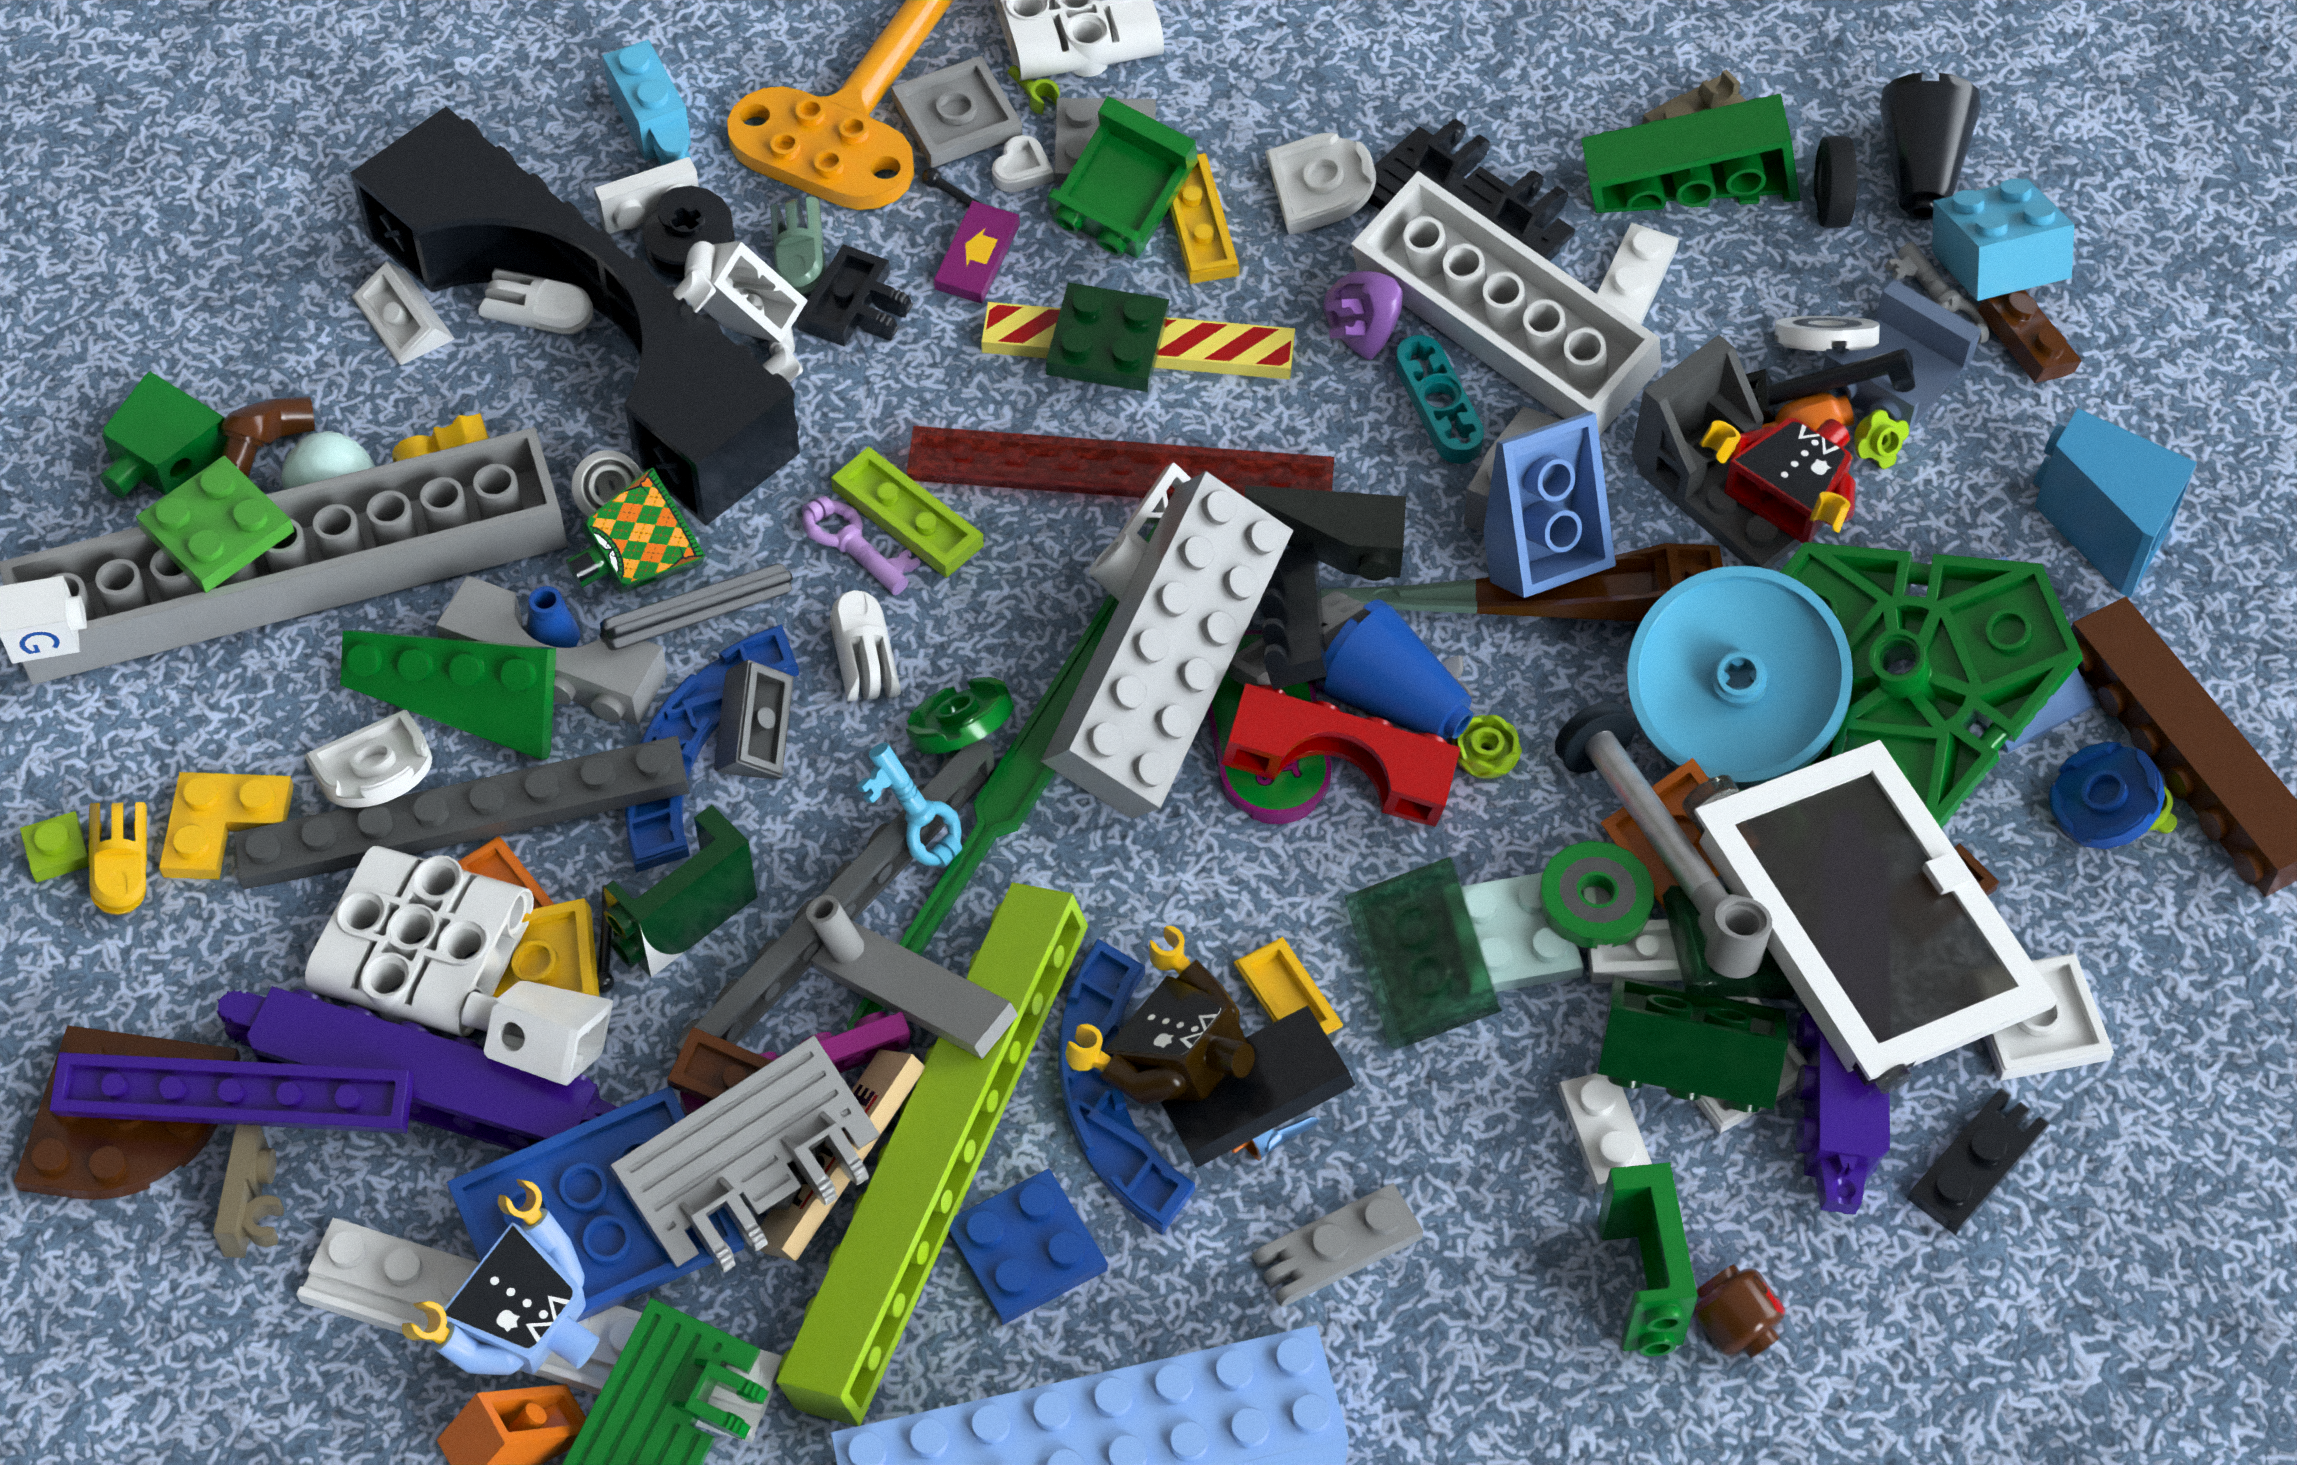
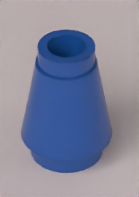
M542 586L535 589L530 594L528 600L526 633L531 638L545 645L560 648L576 647L580 639V628L560 592L551 586Z

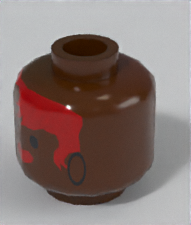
M1733 1264L1697 1289V1295L1700 1300L1694 1307V1317L1721 1354L1730 1356L1744 1350L1749 1358L1752 1359L1780 1339L1774 1328L1783 1320L1785 1308L1756 1269L1747 1268L1739 1271L1737 1266Z

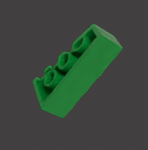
M1781 93L1753 98L1749 101L1713 109H1704L1699 112L1664 120H1654L1646 124L1619 130L1605 131L1581 138L1596 213L1660 210L1665 207L1666 201H1678L1681 205L1689 208L1708 207L1709 201L1714 198L1737 197L1739 205L1759 204V196L1781 194L1783 202L1801 201L1792 139Z

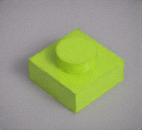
M76 811L20 828L31 873L36 883L89 867L88 849Z

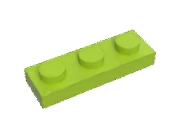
M869 446L831 477L832 490L946 579L984 547L983 533Z

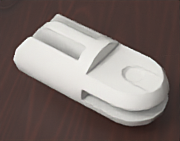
M494 268L492 273L493 280L488 283L485 291L486 298L481 301L479 306V315L483 318L562 335L576 334L586 329L593 318L592 302L582 288L571 283Z
M852 590L842 593L832 606L830 625L847 701L857 700L859 681L864 699H878L881 689V677L886 697H897L901 694L900 683L883 610L878 600L865 591Z

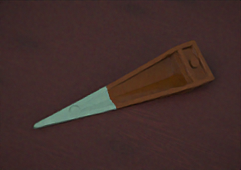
M1663 543L1615 555L1616 566L1526 598L1491 583L1490 577L1419 585L1321 589V599L1333 591H1340L1364 604L1381 599L1395 610L1642 622L1650 608L1675 585L1698 573L1723 567L1719 545Z

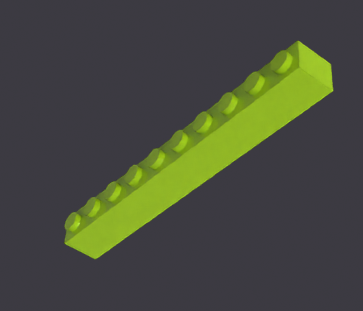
M1012 882L1003 902L995 907L991 918V927L981 948L972 955L969 964V974L966 979L1010 1001L1018 1016L983 1059L940 1037L928 1049L924 1058V1071L920 1075L913 1092L908 1094L903 1101L900 1120L889 1143L884 1144L879 1152L875 1173L866 1192L858 1197L854 1205L853 1219L841 1244H838L831 1253L828 1272L817 1295L812 1297L806 1306L804 1323L792 1348L787 1350L781 1359L776 1382L795 1409L855 1426L861 1425L948 1235L954 1216L959 1211L1088 928V924L1073 893Z

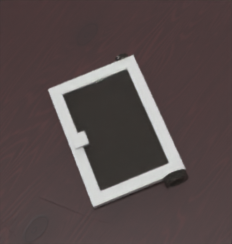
M1880 740L1741 792L1729 775H1720L1700 784L1683 800V810L1702 835L1699 841L1700 845L1731 893L1752 898L1769 910L1772 917V929L1766 947L1847 1072L1855 1071L1864 1086L1875 1083L1882 1094L1890 1093L1911 1079L1912 1073L1909 1068L2050 1010L2058 1001Z

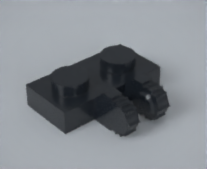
M843 244L798 315V330L844 347L857 326L866 333L891 341L899 326L895 318H892L891 315H887L885 312L881 313L880 310L905 318L913 303L905 292H901L899 289L895 290L894 287L884 284L890 274L889 260ZM871 303H873L880 310L871 308L869 306L871 305Z

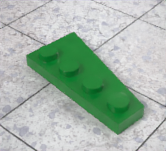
M354 629L343 630L341 686L541 760L548 759L551 753L556 648Z

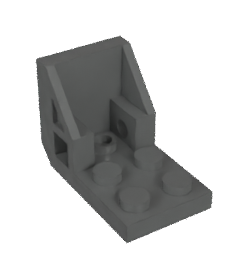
M1717 335L1643 390L1631 455L1642 477L1744 564L1768 569L1801 544V542L1725 494L1724 489L1731 459H1728L1724 464L1720 463L1715 458L1716 450L1699 445L1711 423L1715 420L1730 424L1739 434L1762 428L1764 421L1735 347L1722 336Z

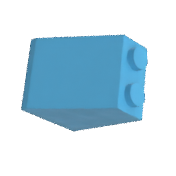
M2077 408L2068 425L2065 427L2058 423L2047 441L2044 453L2051 457H2045L2033 481V485L2040 487L2035 507L2120 594L2131 598L2174 523L2198 462Z

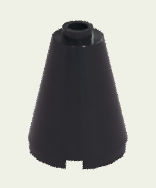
M1912 73L1896 78L1887 84L1882 90L1879 106L1899 207L1915 219L1929 220L1933 219V201L1951 197L1954 194L1981 111L1980 92L1968 80L1952 74L1939 73V81H1922V73Z

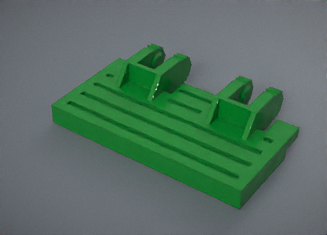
M650 1298L562 1465H702L715 1441V1437L695 1428L698 1420L741 1440H745L751 1428L741 1417L731 1412L722 1411L707 1403L715 1386L717 1385L732 1392L751 1404L757 1403L760 1405L764 1403L769 1391L750 1379H746L725 1368L726 1365H729L749 1375L761 1350Z

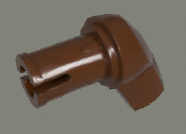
M310 396L269 399L229 413L220 427L223 430L222 435L227 437L221 457L225 455L249 478L258 447L264 448L265 443L271 444L282 436L315 431L314 413Z

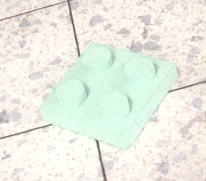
M1543 872L1445 889L1443 899L1470 996L1582 977L1584 966L1578 946L1561 938L1547 924L1542 913L1539 893Z

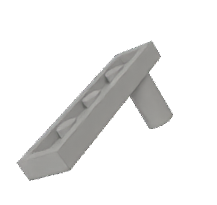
M819 896L807 907V919L824 943L811 959L817 971L895 1014L902 1011L905 1019L974 1056L983 1059L1018 1016L1010 1001L850 920L834 896Z

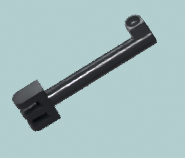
M1905 348L1772 384L1766 369L1746 374L1764 417L1763 424L1775 421L1774 405L1884 375H1889L1894 389L1898 392H1908L1915 387V376L1912 372L1914 369L1913 359Z

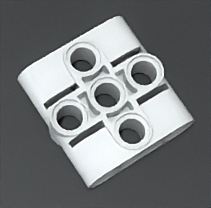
M993 0L1013 65L1020 68L1019 81L1073 72L1083 77H1093L1105 71L1109 64L1152 57L1164 53L1162 27L1153 0Z
M372 846L363 856L311 953L305 972L307 989L314 993L378 1011L383 1020L399 1024L402 1021H409L461 1037H467L475 1030V1028L462 1024V1014L467 998L473 991L493 996L529 924V921L523 923L521 921L525 913L531 914L533 910L534 898L532 891L525 887L465 871L455 859L449 856L438 855L423 859L385 847ZM450 889L445 894L440 895V893H442L443 891ZM375 922V923H374L372 926H370L369 928H365V927L368 926L369 924ZM426 936V938L420 941L419 943H415V941H417L418 939ZM477 951L476 954H474L470 958L464 959L471 952ZM401 985L394 992L388 993L394 987Z

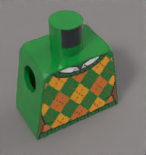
M651 468L584 522L582 531L591 546L567 559L566 564L581 588L608 574L618 592L623 594L693 569L702 564L706 555L654 468Z

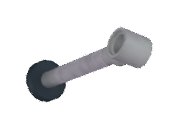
M1606 701L1598 702L1582 709L1571 717L1559 731L1555 741V753L1563 760L1564 766L1571 772L1580 774L1598 770L1701 914L1698 919V927L1707 938L1704 956L1708 965L1715 972L1730 978H1745L1756 973L1761 966L1772 929V917L1769 910L1752 898L1736 894L1729 895L1629 757L1625 750L1631 744L1636 728L1635 721L1627 714L1625 707L1621 703Z

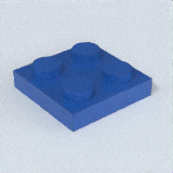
M1049 1168L954 1216L949 1227L948 1236L1002 1325L1108 1271V1262Z

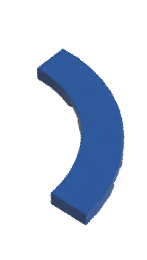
M782 624L755 633L729 646L719 653L717 660L706 666L697 675L690 674L663 703L651 720L639 744L678 736L688 781L693 764L703 745L719 726L724 681L728 669L746 660H751L794 677L799 675L798 665ZM685 794L625 807L627 839L636 873L690 856L683 825Z
M1097 939L1082 961L1070 986L1067 1004L1062 1017L1061 1030L1058 1037V1073L1062 1101L1070 1128L1080 1150L1097 1177L1132 1214L1163 1235L1195 1191V1182L1171 1166L1147 1141L1143 1133H1139L1126 1108L1123 1093L1099 1077L1101 1074L1100 1070L1095 1067L1088 1071L1074 1070L1068 1065L1065 1053L1068 1041H1072L1079 1047L1085 1048L1077 1043L1075 1039L1076 1029L1080 1024L1093 1025L1099 1029L1103 1038L1101 1051L1104 1052L1119 1034L1125 1009L1134 990L1145 975V966L1102 940Z

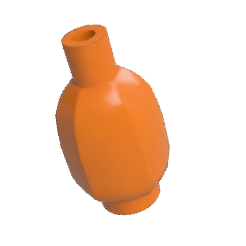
M1821 392L1785 404L1778 411L1775 421L1763 424L1762 428L1768 426L1776 427L1787 418H1797L1814 430H1817L1827 419H1834L1848 427L1854 425V415L1846 395L1835 397L1830 393Z

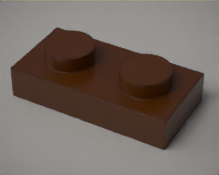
M2025 290L1984 299L1977 309L1978 313L2034 383L2065 377L2074 373L2082 361L2067 343L2066 338L2054 327L2038 307L2036 301Z
M692 1027L667 1078L668 1086L708 1103L773 1061Z

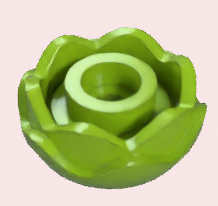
M1498 715L1475 716L1458 738H1452V745L1461 747L1457 760L1459 766L1469 775L1480 779H1494L1509 773L1518 763L1522 752L1515 727ZM1489 747L1491 750H1484L1482 748Z

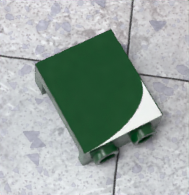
M712 804L694 817L700 852L638 898H631L614 880L603 887L608 909L604 911V915L614 932L615 938L611 940L614 951L628 967L632 968L638 964L650 977H653L758 897L749 840Z

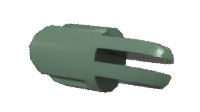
M805 197L808 229L806 228L805 219L798 200H790L785 203L786 226L778 204L770 206L775 272L802 296L812 294L826 272L820 201L816 197Z

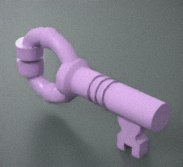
M821 496L802 506L801 521L808 538L825 546L836 547L843 553L848 552L893 595H898L905 590L908 585V579L903 573L906 571L912 572L921 563L917 557L912 560L910 559L912 553L908 549L899 553L897 558L886 559L862 537L863 523L861 517L854 507H850L845 503L830 500L827 496ZM836 513L843 516V519L849 522L850 525L844 526L837 534H829L822 531L821 527L815 523Z

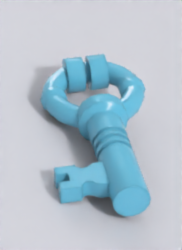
M883 742L876 745L869 752V757L875 765L871 771L870 778H863L856 787L860 792H867L863 797L868 803H874L881 796V790L890 787L906 811L905 820L908 823L906 841L910 855L926 866L945 868L962 851L960 843L962 831L958 813L942 801L925 800L889 744ZM935 815H939L942 817L943 822L947 824L948 834L930 851H927L924 844L920 841V829L929 824Z

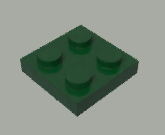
M1068 282L1046 359V375L1148 392L1169 314V299Z

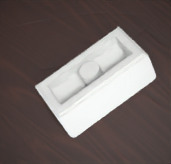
M388 261L352 296L400 365L455 339L409 274Z

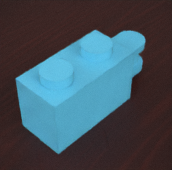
M649 39L602 55L608 93L644 160L657 157L662 166L686 157L691 159V155L688 152L691 139L686 106Z

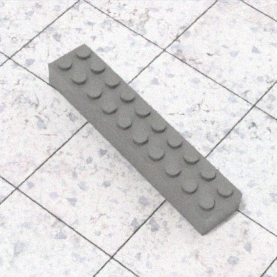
M532 427L266 494L291 519L294 532L207 593L200 589L140 527L0 561V572L3 586L64 576L71 596L80 595L84 604L87 628L78 630L80 652L22 662L31 684L35 685L567 548L568 544L560 507L536 428Z

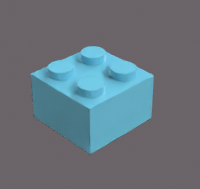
M2027 178L2008 179L2000 185L1976 191L1962 190L1951 197L1934 200L1932 251L1936 259L1977 301L2072 278L2075 224Z

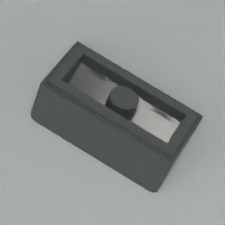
M746 660L727 670L715 754V771L747 777L782 778L794 676L751 660Z

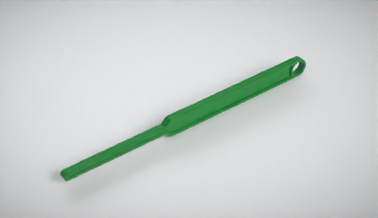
M1158 524L1153 526L1145 541L1149 543ZM1111 594L1108 595L974 801L973 807L977 824L964 842L962 851L953 859L900 941L899 945L920 956L922 955L996 838L1019 830L1056 771L1042 763L1041 759L1119 604V601ZM864 997L848 1021L847 1031L854 1029L853 1025L859 1019L872 1013L885 1012L886 1008Z

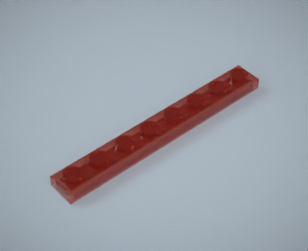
M913 426L907 475L913 481L1144 498L1165 467L1174 462L1191 479L1207 471L1245 497V485L1332 491L1335 457ZM1172 485L1166 491L1168 500L1171 499L1175 491Z

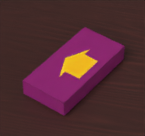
M972 200L934 278L935 290L982 304L1020 226L1019 214Z

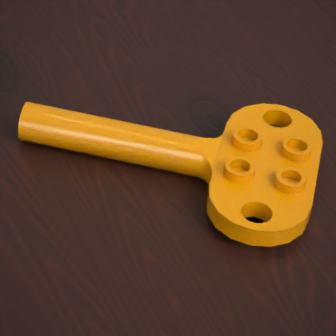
M905 0L835 94L820 97L802 90L780 86L762 88L744 96L733 106L727 119L729 146L736 159L755 172L842 207L855 210L878 209L897 201L909 189L914 177L912 147L902 133L885 123L873 119L869 115L954 0ZM754 117L767 120L759 126H750L744 123ZM887 169L898 173L889 179L878 178L874 175L878 171Z

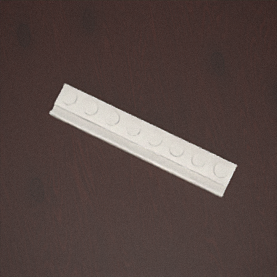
M333 1218L308 1268L309 1276L304 1286H300L296 1294L302 1303L403 1334V1323H413L424 1332L428 1325V1318L422 1310L417 1309L413 1304L433 1301L444 1309L480 1263ZM617 1305L578 1322V1324L599 1337V1343L587 1362L578 1369L552 1351L538 1371L532 1375L599 1395L642 1313ZM431 1339L423 1340V1341L432 1343V1340H431ZM761 1350L749 1375L729 1365L725 1367L763 1386V1388L769 1391L763 1404L746 1402L736 1394L717 1385L707 1402L722 1411L731 1412L741 1417L746 1424L751 1426L745 1440L742 1439L743 1441L753 1443L755 1432L761 1418H763L777 1383L779 1365L783 1357L781 1355ZM699 1420L695 1425L720 1434L730 1436L729 1434L724 1433L714 1427H711Z

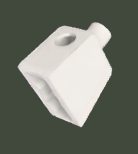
M519 981L498 998L475 991L471 992L463 1009L462 1024L487 1032L484 1046V1055L487 1058L568 1086L601 1056L613 1000L530 981Z

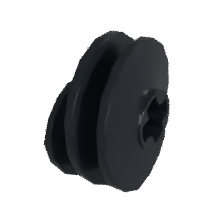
M692 185L676 187L663 193L657 204V209L647 217L642 229L648 262L659 273L672 278H685V261L690 248L695 243L706 241L713 245L735 241L731 210L724 200L708 189Z

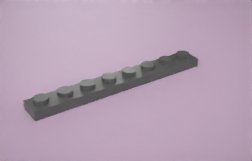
M678 736L407 794L374 806L348 807L234 832L239 881L243 889L292 881L356 867L372 846H381L411 855L689 794L690 791Z
M980 739L962 749L951 751L943 761L940 772L926 786L920 785L917 787L924 799L942 801L958 813L993 774V746ZM904 809L890 824L883 823L873 832L868 841L867 848L853 862L847 861L843 863L833 875L830 886L820 895L834 896L852 921H855L914 859L910 855L907 846L906 829L908 823L905 820L906 811ZM935 815L929 824L921 827L920 841L924 846L946 825L941 816ZM809 900L801 906L793 919L792 925L778 940L771 939L761 948L756 956L754 965L740 979H732L723 987L717 997L716 1004L701 1020L697 1018L686 1025L679 1035L677 1045L675 1046L677 1058L692 1027L736 1045L813 965L811 959L824 945L806 916L807 907L813 900Z

